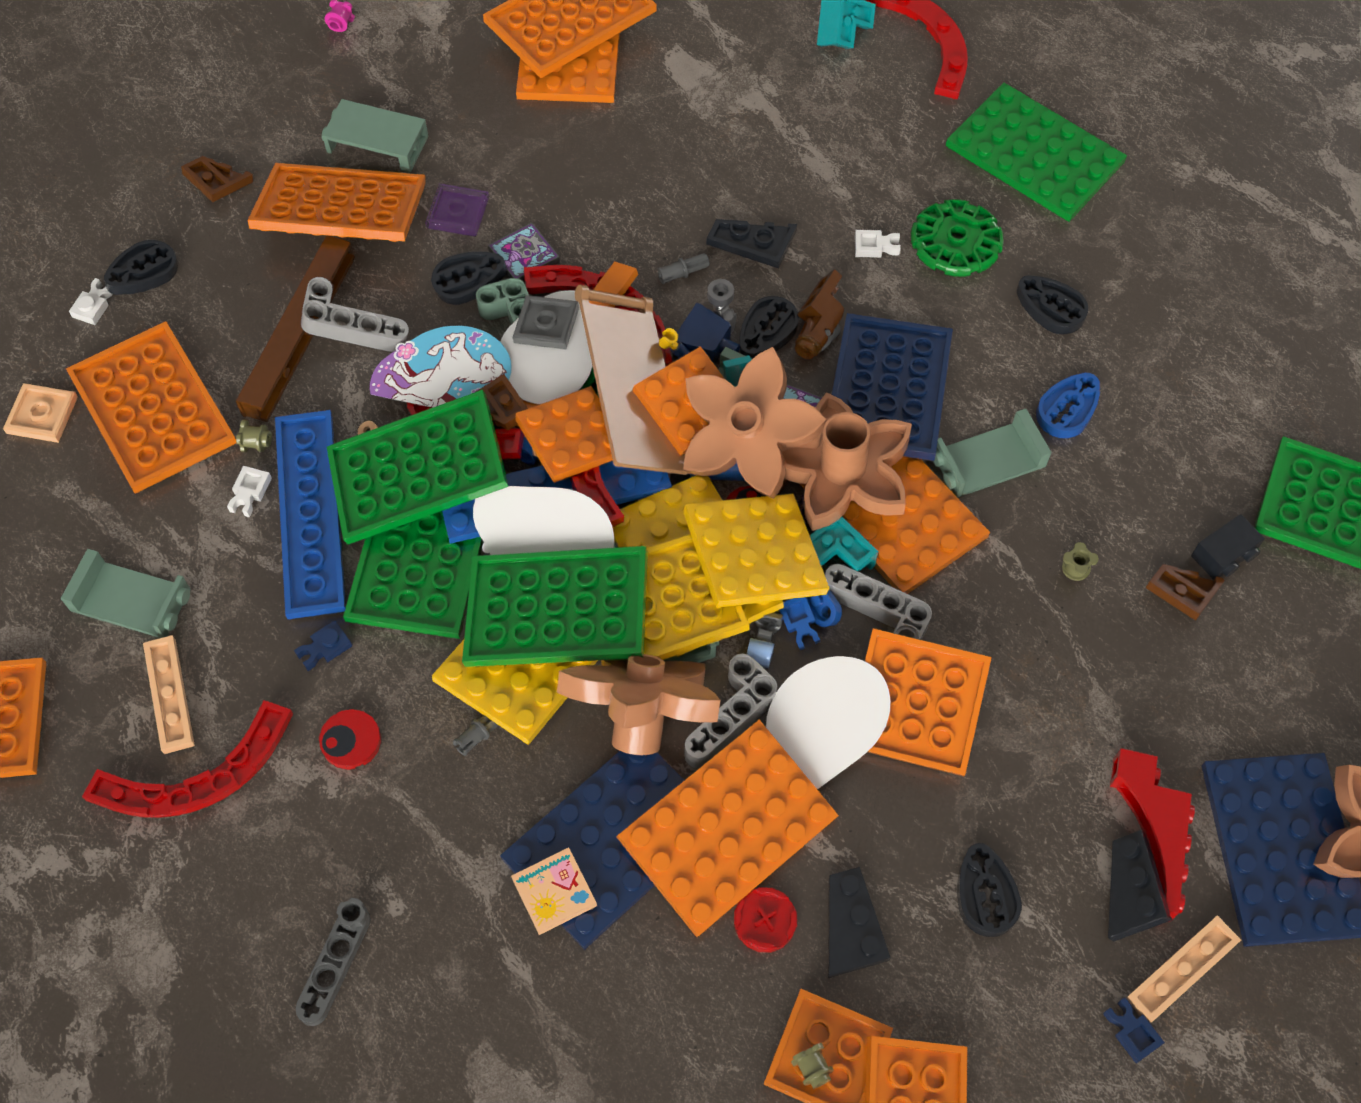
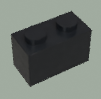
M1240 514L1199 542L1191 557L1213 580L1215 577H1221L1222 575L1229 577L1240 567L1239 563L1244 560L1248 563L1260 554L1261 551L1258 548L1265 538Z

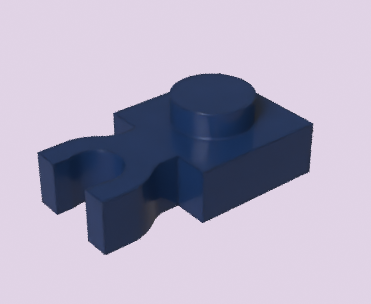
M334 620L310 636L313 643L302 645L295 649L294 652L299 659L304 655H311L308 660L303 662L304 667L309 671L317 665L322 657L328 663L351 648L352 644Z
M1124 997L1117 1003L1123 1010V1016L1116 1015L1112 1008L1106 1010L1103 1015L1110 1023L1120 1028L1121 1031L1115 1037L1137 1064L1165 1042L1144 1015L1138 1019L1134 1017L1132 1006Z

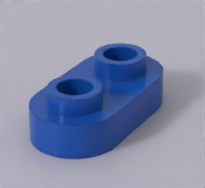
M830 589L826 595L806 597L816 620L815 623L818 626L830 627L840 621L842 608ZM828 608L831 610L830 616L828 615Z

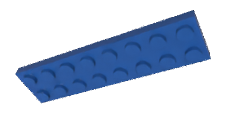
M331 410L275 417L285 615L287 619L345 612L346 599L340 519L327 453V446L334 444Z
M613 461L599 466L603 483L617 505L643 499L662 490L672 488L667 472L618 467L613 464ZM544 466L506 474L508 486L554 487L573 490L570 477L553 483ZM475 499L442 511L450 544L480 537L473 518Z

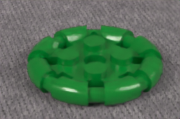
M949 199L944 200V203L941 204L933 203L923 209L916 217L917 222L913 223L911 228V244L914 249H917L916 255L934 271L939 269L945 272L944 275L954 277L970 276L972 272L981 273L998 260V253H1001L1003 249V231L1001 227L997 226V219L984 207L969 204L970 201ZM959 233L963 235V238L957 239L951 234ZM942 255L950 258V261L941 259Z

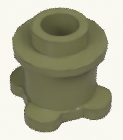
M243 419L241 421L240 430L236 436V443L239 444L241 452H247L248 448H255L259 452H264L266 447H270L272 432L268 430L266 425H261L260 427L250 426L248 420Z
M1076 543L1074 549L1066 552L1063 556V573L1071 580H1084L1091 572V565L1097 564L1099 560L1098 555L1091 553L1084 543Z
M822 1043L796 1054L791 1061L793 1067L799 1066L805 1078L803 1080L804 1086L811 1084L813 1089L831 1080L829 1074L834 1071L832 1066L828 1067L822 1055V1049H824Z

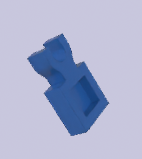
M806 597L793 598L783 602L784 608L780 609V613L783 615L788 632L797 631L796 642L799 649H805L802 640L807 635L813 637L815 644L820 643L817 632L809 626L815 623L816 620Z

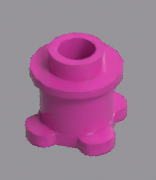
M331 0L329 6L332 9L325 15V22L331 30L343 32L347 29L348 22H353L355 19V15L352 14L351 10L352 5L347 1Z

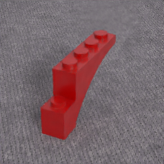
M1121 748L1113 759L1110 787L1116 788L1134 813L1142 831L1147 834L1173 920L1179 913L1183 912L1185 905V895L1181 894L1182 883L1186 882L1189 870L1188 864H1184L1185 853L1189 852L1192 842V836L1188 834V824L1192 823L1195 814V806L1191 805L1192 794L1157 786L1161 775V769L1156 768L1157 756Z

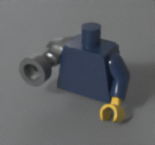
M725 279L712 281L708 286L707 298L714 305V312L696 303L677 332L672 328H667L662 332L665 337L659 339V346L664 349L670 347L672 355L677 356L679 359L701 346L714 365L725 347L739 352L740 344L730 340L736 323V313H734L733 309L729 308V304L734 298L733 284Z

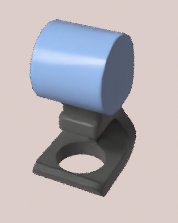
M770 613L756 620L758 628L757 637L754 639L750 638L747 654L764 668L769 669L775 645L771 640L773 635L781 629L783 615Z

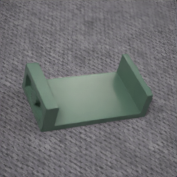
M341 99L338 107L334 108L329 124L322 131V141H324L327 153L332 154L338 142L398 157L401 171L411 173L429 137L425 119Z
M1027 409L1016 412L1012 424L946 446L942 438H938L936 456L933 463L936 467H940L945 485L952 489L958 498L1044 468L1052 452Z
M87 549L61 600L71 612L163 638L167 637L169 632L175 628L178 614L182 606L187 604L191 589L183 576L177 575L174 582L106 563L99 552Z

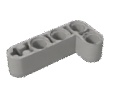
M315 277L309 281L301 317V326L306 333L389 352L396 351L397 344L406 343L409 328L403 320L330 303L332 295L330 281L323 277ZM314 293H321L323 296H318ZM309 316H317L319 319H312ZM336 322H344L346 325H339ZM363 328H370L373 331H366Z
M834 564L826 570L825 577L829 589L840 604L895 628L894 634L919 640L923 639L932 615L931 608L927 603L841 564ZM858 592H866L867 594H869V596H860ZM889 603L894 605L896 608L889 609L885 607L884 604ZM911 616H919L923 621H915Z
M737 654L730 660L728 680L737 693L719 708L718 722H703L685 741V761L693 768H701L747 730L769 709L776 695V680L748 654ZM743 668L746 669L749 673L746 675H739L735 672V670ZM764 688L770 694L763 696L758 694L756 690ZM739 707L746 708L749 711V713L745 715L737 714L734 710ZM724 727L727 729V733L719 735L713 732V729Z

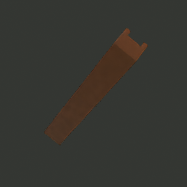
M326 235L236 400L243 417L248 416L264 422H268L314 336L306 333L301 326L302 310L308 283L315 277H323L330 281L332 285L331 303L355 259L354 255L348 253L351 242ZM314 293L315 295L323 296L321 293ZM309 316L312 319H319L317 316Z

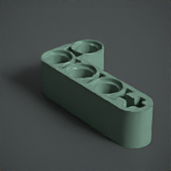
M510 278L480 287L476 293L480 316L486 320L508 316L512 325L519 318L525 297L529 295L524 282L517 278Z

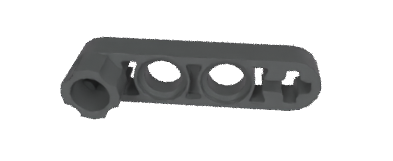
M351 898L339 904L336 912L338 918L297 1001L296 1015L308 1026L319 1025L327 1017L370 925V914L362 901L357 898ZM359 911L360 916L350 922L348 916L355 915ZM342 928L347 932L351 930L356 936L352 938L349 934L340 931ZM339 940H346L350 945L347 954L340 957L333 955V945ZM332 970L335 973L333 984L329 987L319 986V975L323 971ZM315 989L320 994L327 995V997L323 999L319 996L316 1006L320 1010L318 1014L312 1013L308 1018V1013L304 1008L306 1005L312 1006L317 996L311 992Z

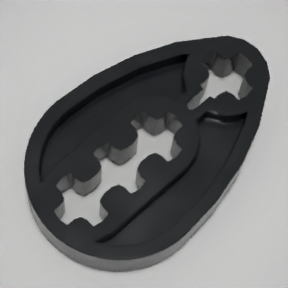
M144 240L123 251L110 264L104 275L106 289L111 294L123 295L144 292L169 282L175 276L178 268L176 254L168 244L162 241Z
M491 252L460 253L440 261L433 270L431 282L437 296L442 301L452 305H460L476 299V293L480 287L499 282L507 273V265L500 254ZM497 264V269L492 270V265ZM472 272V278L468 279L467 274ZM456 276L460 277V282L455 283L454 277ZM447 281L448 286L443 287L442 282Z
M1028 275L1019 281L1017 296L1022 306L1046 330L1056 334H1070L1082 327L1088 313V303L1079 291L1064 283L1046 277ZM1062 308L1066 310L1062 311L1061 313L1057 311V309L1061 310Z
M767 296L757 300L747 312L742 323L739 341L740 354L750 356L753 359L771 347L778 351L794 337L798 329L799 316L797 315L798 310L795 305L779 296ZM782 309L785 310V312L782 311L779 313L778 321L774 320L771 323V330L767 329L765 332L762 331V329L767 328L769 324V319L772 320L775 318L776 311H781ZM756 344V348L747 349V346L752 347Z
M983 843L971 845L960 866L957 881V899L961 918L973 932L986 937L1003 935L1015 925L1021 914L1022 902L1017 885L1004 862L989 846ZM976 852H979L980 857H986L982 868L979 866L978 861H972ZM983 883H986L987 887H993L994 889L990 894V901L998 905L993 910L994 917L1001 919L997 928H994L992 923L986 922L990 916V910L982 906L987 898L985 892L979 891Z

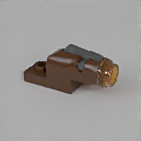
M835 269L820 279L797 313L805 323L801 333L795 340L796 345L794 348L796 353L804 359H812L817 356L841 333L838 323L843 316L844 307L833 295L839 289L837 284L842 275Z

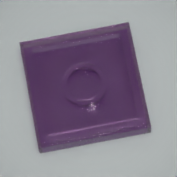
M439 183L425 222L426 228L476 237L489 199V193L487 191Z

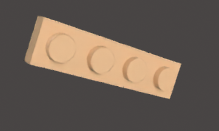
M171 635L145 642L143 647L161 751L164 754L193 747L195 744L176 640Z
M1217 915L1126 999L1138 1015H1144L1151 1024L1235 947L1241 939Z

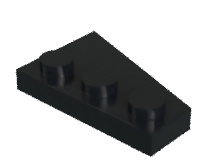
M716 219L707 236L706 245L779 269L797 231V224L788 223V227L774 226L773 222H764V225H752L748 221Z
M1142 830L1116 839L1112 844L1108 938L1113 942L1172 920L1147 834Z
M860 867L829 875L828 978L889 961L891 957Z

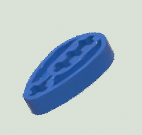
M1081 373L1070 376L1052 386L1041 397L1036 410V418L1040 427L1048 434L1058 438H1072L1082 433L1089 424L1098 404L1100 395V382L1098 378L1091 373ZM1086 384L1091 386L1087 387L1080 393L1082 386H1085ZM1074 402L1075 405L1073 404L1070 407L1068 414L1062 416L1060 422L1056 424L1051 422L1056 420L1059 412L1065 409L1067 403Z

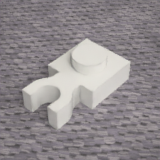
M856 230L855 257L881 258L882 252L890 255H899L900 245H892V243L899 244L900 233L882 236L881 230Z
M95 278L91 283L90 292L82 291L69 312L73 318L96 325L109 306L106 299L113 294L108 292L106 287L101 289L102 284L100 280Z
M243 466L232 488L236 496L230 500L227 506L229 511L235 513L238 506L245 505L242 512L244 516L250 517L253 511V501L261 502L272 479L270 473Z

